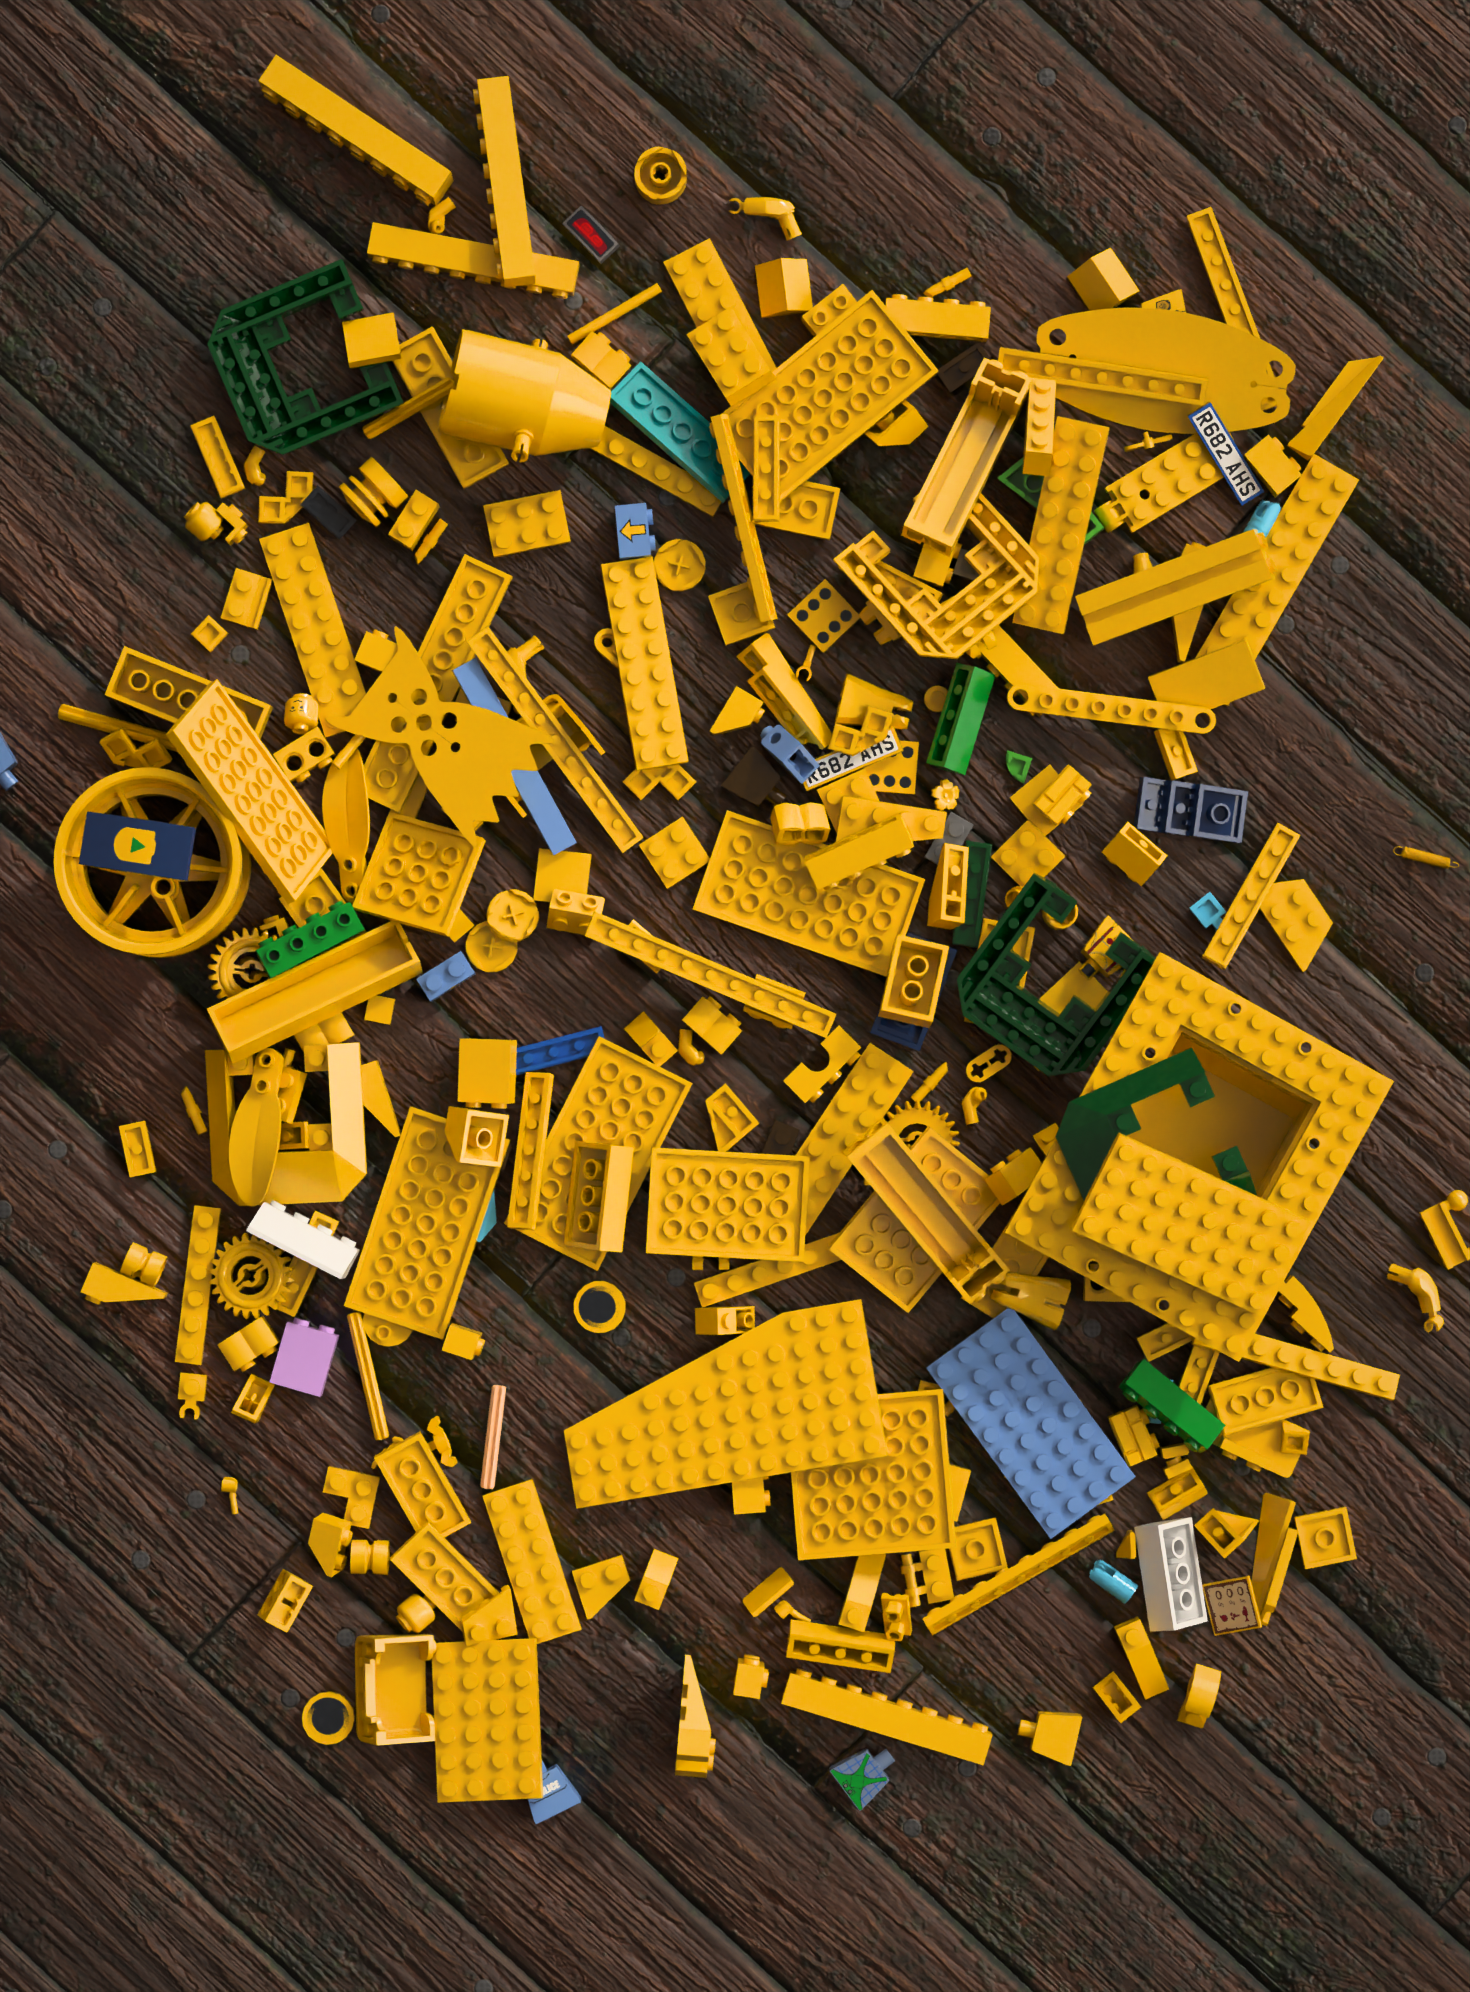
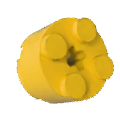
M664 147L650 148L642 153L636 163L634 170L635 185L640 195L650 203L656 205L671 203L686 188L687 170L685 162L677 152ZM657 171H660L662 174L666 173L664 180L660 178L655 179Z

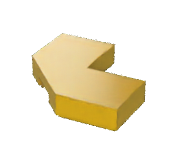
M287 471L286 497L259 496L258 523L286 524L303 509L300 504L313 490L314 473Z
M868 706L861 731L835 723L828 749L854 756L885 740L894 713Z
M123 727L103 737L99 742L112 762L121 766L160 768L170 763L173 759L159 738L136 748Z
M679 764L640 771L635 769L623 781L640 800L659 782L677 800L697 783Z

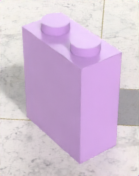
M296 1317L294 1321H287L270 1383L321 1397L339 1339V1335L334 1333L335 1329L320 1325L319 1329L310 1327L309 1321Z

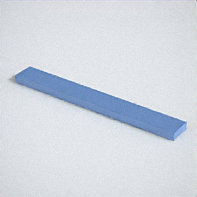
M476 658L452 670L470 705L491 710L508 718ZM512 770L511 773L516 789L552 855L577 843L538 771Z

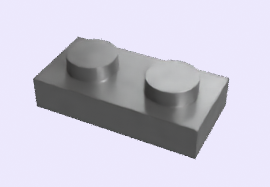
M950 812L945 822L943 838L934 840L925 858L938 865L943 844L948 843L962 846L973 824Z

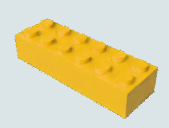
M124 646L105 696L175 724L212 681ZM223 686L261 740L273 707Z

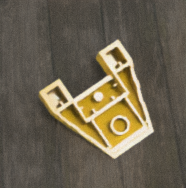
M685 1655L675 1775L706 1778L707 1770H713L716 1739H711V1728L691 1655Z

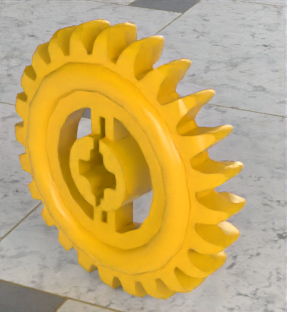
M243 927L242 936L232 931V941L225 936L223 937L226 944L225 947L218 944L215 945L220 954H210V957L216 963L208 964V968L215 971V973L208 975V978L210 980H217L216 983L211 985L213 990L221 989L217 994V998L220 999L227 996L226 999L247 990L235 982L233 974H239L242 979L249 983L259 981L262 976L268 977L266 972H262L265 970L255 957L247 956L242 958L238 964H234L240 955L246 952H255L260 948L258 943L268 938L267 930H264L259 936L258 929L254 927L251 935H249L247 929ZM276 934L272 936L274 941L277 940ZM250 964H252L256 968V971L253 970L251 971V974L248 975V973L245 971V968H249Z
M916 1100L914 1108L906 1101L905 1110L895 1105L897 1114L894 1115L889 1111L886 1113L890 1119L886 1122L898 1136L908 1125L919 1123L932 1128L952 1146L960 1145V1142L952 1140L959 1132L950 1131L955 1122H945L949 1113L946 1112L939 1116L940 1106H936L931 1111L929 1101L926 1102L923 1108H921L919 1100ZM911 1132L906 1138H901V1140L910 1142V1140L915 1139L916 1135L920 1136L923 1132Z
M243 1233L242 1241L237 1236H233V1245L224 1242L226 1251L217 1250L216 1252L220 1259L211 1260L216 1265V1268L209 1270L210 1274L215 1275V1278L211 1279L209 1284L217 1286L212 1290V1294H220L217 1300L218 1304L226 1301L225 1311H229L234 1307V1316H239L242 1311L243 1317L248 1319L252 1312L254 1318L258 1319L260 1317V1310L264 1315L268 1316L270 1315L269 1306L275 1310L279 1309L276 1300L286 1302L281 1293L291 1292V1289L285 1286V1283L294 1281L293 1278L286 1276L287 1273L294 1270L292 1267H285V1264L291 1258L281 1257L285 1252L280 1248L275 1250V1245L268 1244L263 1239L259 1241V1237L252 1235L250 1240L248 1234ZM251 1256L261 1259L256 1265H243L238 1271V1280L233 1282V1271L240 1260ZM268 1269L269 1279L262 1291L255 1295H246L240 1292L245 1287L258 1288L262 1286L266 1280L265 1270ZM250 1271L256 1272L254 1274L255 1281L249 1280L251 1277Z

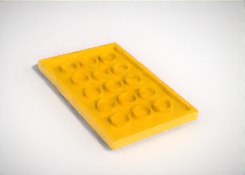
M928 1126L909 1149L973 1227L978 1230L1000 1204L985 1181L989 1175ZM876 1191L870 1195L827 1247L907 1313L911 1311L942 1273L940 1268Z
M651 1147L645 1253L804 1262L810 1156Z
M537 1638L487 1640L470 1646H466L465 1642L436 1643V1653L432 1656L437 1802L543 1798Z

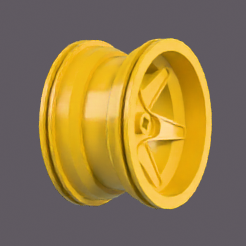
M150 767L132 768L99 780L80 795L63 819L56 838L54 874L57 888L67 910L82 929L92 937L112 948L140 956L174 957L187 954L207 945L226 930L235 919L243 905L249 888L251 856L245 844L237 835L233 822L225 818L200 783L181 773L167 769ZM149 796H164L189 804L169 824L197 828L202 817L206 819L216 836L221 862L192 854L188 881L93 867L126 876L109 913L102 908L92 891L87 866L79 864L87 811L110 814L120 806L123 817L149 820L137 799ZM163 880H167L171 886L169 893L165 895L159 894L157 889L158 884ZM218 881L216 889L207 905L195 917L190 919L180 882ZM152 895L174 928L149 932L131 929L123 924Z

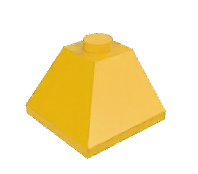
M904 400L864 434L878 446L911 444L929 426L915 407Z
M449 1106L445 1135L456 1162L501 1167L509 1115Z

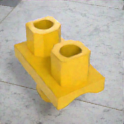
M868 600L866 602L867 606L859 613V616L866 625H869L876 619L881 623L883 627L874 633V637L879 644L882 645L902 637Z
M882 1593L881 1603L887 1640L902 1641L904 1635L911 1636L912 1633L909 1596L905 1594L891 1596L888 1593Z

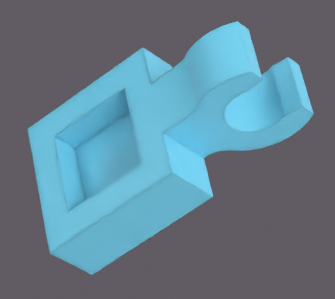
M1211 892L1207 893L1189 908L1205 929L1212 924L1216 931L1222 922L1221 916L1226 913Z

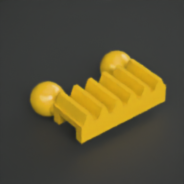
M1461 1190L1450 1192L1447 1200L1419 1213L1447 1270L1466 1260H1470V1247H1466L1449 1213L1451 1209L1460 1211L1467 1206L1468 1197Z

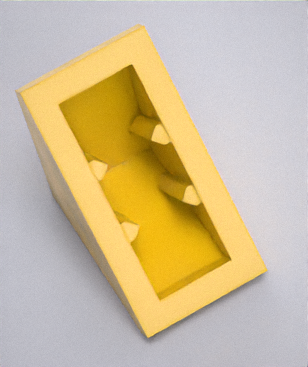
M1114 1671L1093 1687L1120 1723L1141 1708L1140 1704Z

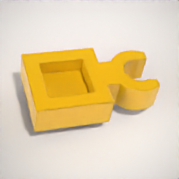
M180 1373L178 1399L185 1400V1404L180 1408V1418H185L187 1408L194 1410V1419L200 1417V1408L197 1405V1401H205L208 1375Z

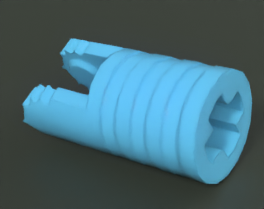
M1268 500L1260 501L1244 532L1257 529L1258 533L1263 532L1266 538L1280 512L1281 507L1279 503H1270Z
M1103 1560L1095 1561L1094 1568L1090 1571L1089 1577L1092 1581L1124 1604L1131 1598L1138 1587L1136 1583Z

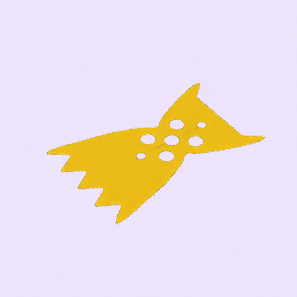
M395 626L394 631L398 652L350 716L327 718L326 721L341 730L370 739L395 744H408L414 763L429 791L471 845L477 847L473 821L480 820L498 823L499 818L492 797L495 795L518 797L511 771H537L538 768L531 753L530 745L554 743L555 739L539 730L485 708L459 702L440 701L436 686L422 659L404 632ZM417 689H422L427 694V700L422 705H415L411 699L412 693ZM391 693L397 695V701L394 703L388 701V696ZM448 712L455 714L457 717V723L451 729L444 728L441 723L443 715ZM423 714L430 716L432 720L431 728L425 731L419 730L416 725L417 717ZM397 716L403 717L407 723L405 730L400 733L394 732L391 728V722ZM426 740H433L437 746L436 752L431 756H426L421 751V745ZM457 742L460 744L458 752L451 750L452 743Z

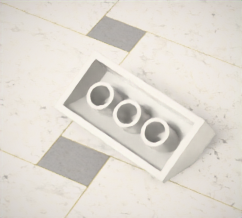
M274 1200L270 1204L267 1202L262 1204L248 1226L247 1232L339 1279L346 1278L360 1251L355 1248L356 1242L342 1236L341 1240L332 1236L333 1231L321 1224L317 1228L308 1224L309 1218L295 1212L294 1216L285 1212L286 1206Z
M1192 1517L1153 1522L1134 1527L1150 1632L1173 1631L1207 1622Z

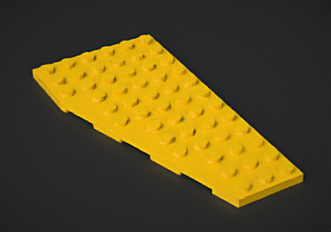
M862 1300L781 1313L565 1429L564 1435L576 1509L888 1456Z

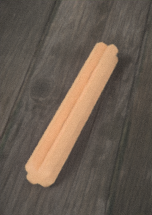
M493 1385L491 1390L480 1482L481 1488L493 1489L495 1486L506 1387L502 1385Z

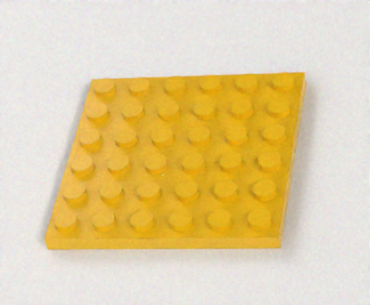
M943 1389L877 1394L888 1456L791 1472L798 1560L956 1548Z

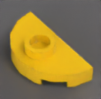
M364 1313V1330L369 1338L378 1345L387 1347L399 1345L407 1340L413 1332L412 1329Z

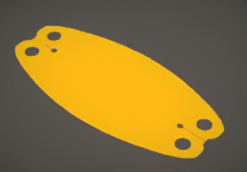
M1110 308L1060 316L1045 322L1037 331V344L1041 348L1040 353L1070 357L1071 354H1074L1076 359L1208 379L1204 405L1211 402L1228 432L1269 425L1283 419L1289 412L1290 399L1286 395L1287 385L1294 379L1295 363L1287 354L1270 343L1219 321L1166 309ZM1061 329L1065 332L1066 340L1063 344L1054 345L1051 343L1049 335L1052 330ZM1278 361L1281 363L1283 371L1280 376L1270 377L1267 374L1266 366L1269 362ZM1252 381H1256L1257 386L1255 388H1252L1250 386V383ZM1056 383V398L1100 418L1149 431L1178 434L1197 433L1187 415L1202 407L1200 405ZM1273 397L1276 400L1277 407L1274 412L1265 413L1262 411L1260 403L1263 398Z

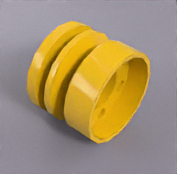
M370 457L359 468L365 479L360 482L351 475L349 480L356 488L351 490L344 482L339 488L343 492L347 503L363 520L377 527L381 522L374 515L376 511L384 518H387L388 513L383 507L386 502L397 509L409 497L373 457Z

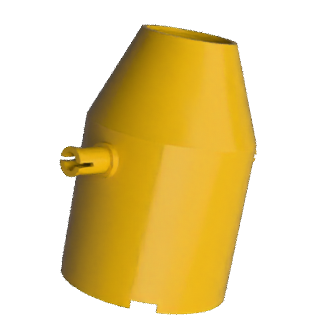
M462 329L450 372L455 373L453 381L456 385V390L450 389V393L443 399L438 432L513 450L511 457L516 462L518 454H521L519 462H525L529 455L539 456L598 447L609 409L611 390L561 353L547 350L548 343L545 340H542L541 347H539L540 339L533 340L530 346Z

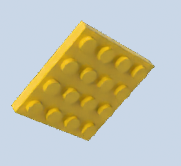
M389 812L352 905L354 910L449 937L486 841L483 837L476 836L477 847H474L458 830Z

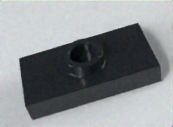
M318 485L300 504L302 508L338 540L357 521Z

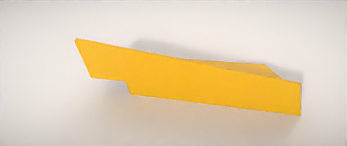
M1377 356L1375 358L1349 361L1301 425L1303 429L1287 446L1308 461L1381 363L1383 357Z
M765 633L736 656L754 674L747 682L786 731L801 744L813 743L823 750L829 745L832 732L770 634Z
M1269 1493L1263 1494L1251 1581L1261 1624L1264 1626L1268 1625L1271 1612L1273 1613L1276 1608L1298 1534V1530L1288 1527L1296 1502Z

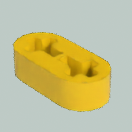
M995 1045L967 1064V1077L973 1082H982L1010 1063V1049L1004 1045ZM996 1049L1000 1052H1006L1007 1055L1004 1056V1063L996 1061L991 1065L989 1060L995 1056L994 1051ZM985 1062L987 1063L988 1067L982 1071L983 1076L981 1078L977 1075H971L970 1072L973 1071V1064L976 1063L977 1066H981Z

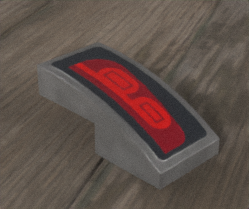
M582 206L562 223L600 264L620 247L614 238Z

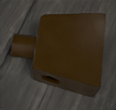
M753 746L721 785L726 791L756 807H759L765 799L776 806L781 804L787 797L775 787L781 779L780 775Z

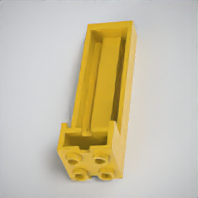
M983 359L971 383L969 395L902 530L901 536L919 544L921 542L931 546L930 549L950 557L1027 400L1032 381L1022 371L1015 370L1011 373L1004 370V365L994 359Z
M1252 529L1075 596L1093 646L1275 579L1273 573L1278 571L1273 558H1267L1264 548L1268 547V543L1264 533H1258L1257 529Z
M882 1118L867 1131L868 1133L861 1139L858 1138L843 1153L969 1304L973 1301H979L986 1295V1287L992 1282L994 1285H997L1006 1278V1273L1010 1271L1009 1268L973 1227L892 1127Z

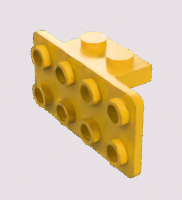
M1210 1398L1205 1409L1216 1417ZM1285 1419L1222 1437L1220 1432L1212 1443L1223 1449L1221 1454L1235 1461L1239 1456L1247 1460L1246 1466L1260 1472L1261 1468H1264L1285 1478L1291 1476L1301 1455L1280 1453L1282 1422H1289Z

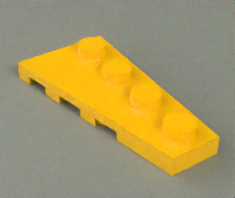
M843 796L835 842L898 814H901L913 841L941 839L944 834L947 812Z

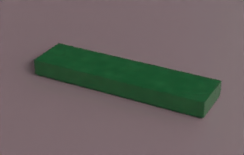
M966 841L965 847H969L965 923L954 928L952 945L978 948L992 844Z

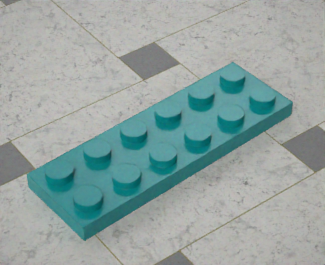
M640 361L611 391L610 404L724 503L730 495L729 490H726L723 485L722 475L724 470L716 457L718 445L716 438L714 439L711 435L710 422ZM739 461L745 481L751 474Z

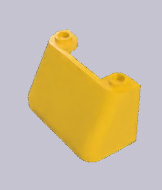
M364 1635L356 1638V1732L361 1742L373 1745L435 1741L434 1718L430 1713H426V1661L431 1660L432 1656L436 1653V1642L433 1639V1635Z

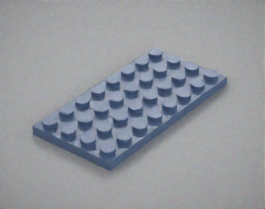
M1007 1308L926 1367L1050 1539L1136 1477L1014 1310Z

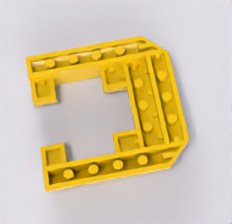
M982 493L965 524L980 543L966 553L964 557L980 576L943 606L925 587L906 602L874 566L890 553V548L874 531L856 545L854 543L833 559L838 567L919 656L958 659L1037 594L1040 557ZM916 495V496L913 498V502H914V503H915V501H916L918 495Z
M360 1042L304 1046L305 1072L328 1071L331 1123L308 1125L309 1151L277 1153L268 1191L259 1205H262L264 1202L270 1204L272 1200L280 1204L342 1202L366 1176L367 1163ZM225 1049L205 1050L212 1181L238 1206H248L241 1200L233 1184L229 1165V1141L235 1118L233 1076L253 1075L255 1054L232 1064Z

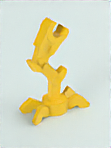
M435 1416L430 1420L427 1430L433 1434L434 1440L427 1444L431 1451L437 1449L442 1454L440 1463L453 1467L458 1461L456 1457L451 1456L452 1449L443 1428L439 1426L441 1423L439 1416ZM393 1437V1443L388 1448L403 1441V1438ZM375 1460L373 1461L371 1467L373 1469H375L378 1466Z

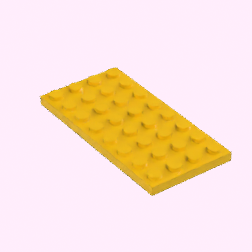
M871 290L772 372L776 378L774 381L734 406H730L722 414H728L738 459L752 477L753 416H780V503L935 376L939 370L874 291Z
M218 679L206 686L170 728L166 736L225 818L233 822L237 835L258 862L262 871L276 887L278 893L287 904H290L297 900L333 852L322 825Z
M727 810L693 910L887 977L897 935L906 936L925 879L886 865L875 869L870 866L862 870L863 873L856 878L848 879L846 877L839 880V884L831 889L824 890V888L818 890L805 864L804 856L828 845L823 843L807 844L803 842L796 844L777 843L771 825Z
M599 1036L546 1139L536 1229L516 1230L598 1271L608 1251L563 1245L575 1141L634 1147L627 1205L628 1212L650 1169L651 1147H661L693 1083ZM508 1216L504 1222L506 1225L508 1224Z
M411 1106L344 1306L444 1340L501 1167L456 1162L445 1135L447 1118ZM506 1138L502 1157V1164L510 1143V1140Z
M1118 1132L1071 1229L1076 1233L1263 1317L1310 1221Z

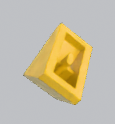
M251 1374L231 1413L254 1424L257 1423L275 1384Z

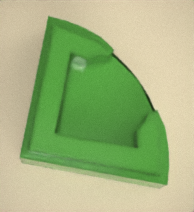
M1007 750V769L1014 779L1024 784L1032 758Z

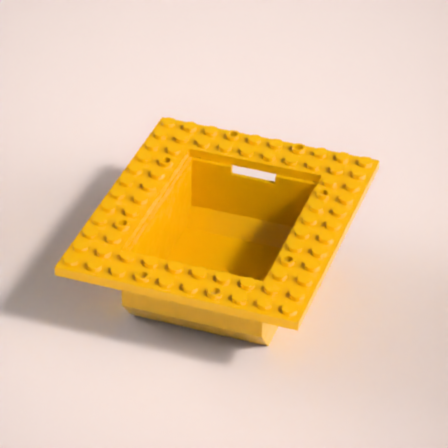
M1159 952L1079 1097L1189 1048L1193 1049L1205 1071L1204 1073L1215 1097L1189 1107L1179 1084L1131 1104L1141 1129L1127 1136L1219 1179L1221 1177L1211 1156L1237 1146L1247 1170L1250 1172L1257 1193L1256 1196L1309 1219L1310 1224L1266 1310L1267 1312L1394 1081ZM1234 1003L1240 1006V1011L1237 1014L1231 1012V1006ZM1304 1042L1310 1045V1050L1307 1053L1301 1050V1045ZM1147 1048H1152L1155 1051V1055L1152 1058L1146 1057L1145 1050ZM1313 1138L1318 1141V1147L1315 1149L1309 1146V1141ZM1055 1139L1008 1224L1005 1233L1239 1362L1264 1316L1261 1317L1072 1231L1071 1227L1084 1200L1057 1139ZM1091 1261L1098 1263L1096 1271L1089 1270L1088 1265ZM1161 1300H1166L1168 1302V1308L1166 1310H1161L1159 1308V1302Z

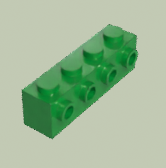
M956 663L927 758V764L948 772L966 774L995 679L994 674L975 666Z
M341 900L328 907L329 913L320 916L318 912L306 918V925L298 929L296 925H293L281 931L283 936L274 941L272 937H269L258 943L260 948L255 953L269 979L363 932L365 929L351 903L344 904Z
M1145 1359L1137 1362L1119 1385V1388L1123 1390V1395L1128 1400L1138 1402L1144 1407L1143 1411L1149 1417L1159 1419L1165 1424L1164 1428L1170 1434L1180 1436L1185 1440L1184 1444L1193 1452L1198 1451L1202 1453L1208 1450L1225 1427L1224 1423Z

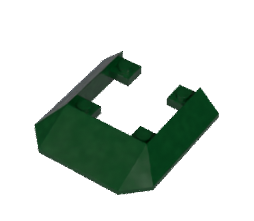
M342 259L221 310L207 345L249 442L285 455L404 404L386 362L360 367L369 390L322 410L312 387L287 397L268 351L292 341L282 318L331 298L340 320L364 310Z
M1033 873L957 977L963 1016L1047 1076L1086 1071L1117 1029L1152 966L1155 957L1143 945L1140 946L1120 932L1105 952V955L1122 966L1124 970L1098 1006L1094 1009L1076 995H1073L1060 1014L1026 989L1019 986V981L1030 968L1031 963L1011 949L1040 909L1062 924L1077 904V900L1057 887L1056 883Z
M1192 1048L1069 1101L1056 1134V1139L1083 1200H1085L1118 1132L1127 1136L1141 1129L1131 1104L1177 1084L1180 1085L1189 1107L1215 1097L1204 1073L1205 1071ZM1237 1146L1211 1156L1222 1180L1257 1195L1250 1172L1247 1170Z

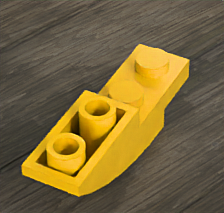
M1290 1275L1282 1283L1278 1291L1281 1296L1278 1299L1289 1309L1292 1306L1295 1307L1294 1311L1289 1315L1293 1320L1291 1325L1300 1334L1307 1332L1313 1338L1310 1343L1320 1352L1324 1349L1327 1352H1331L1334 1349L1332 1338L1321 1310L1305 1287L1294 1276Z

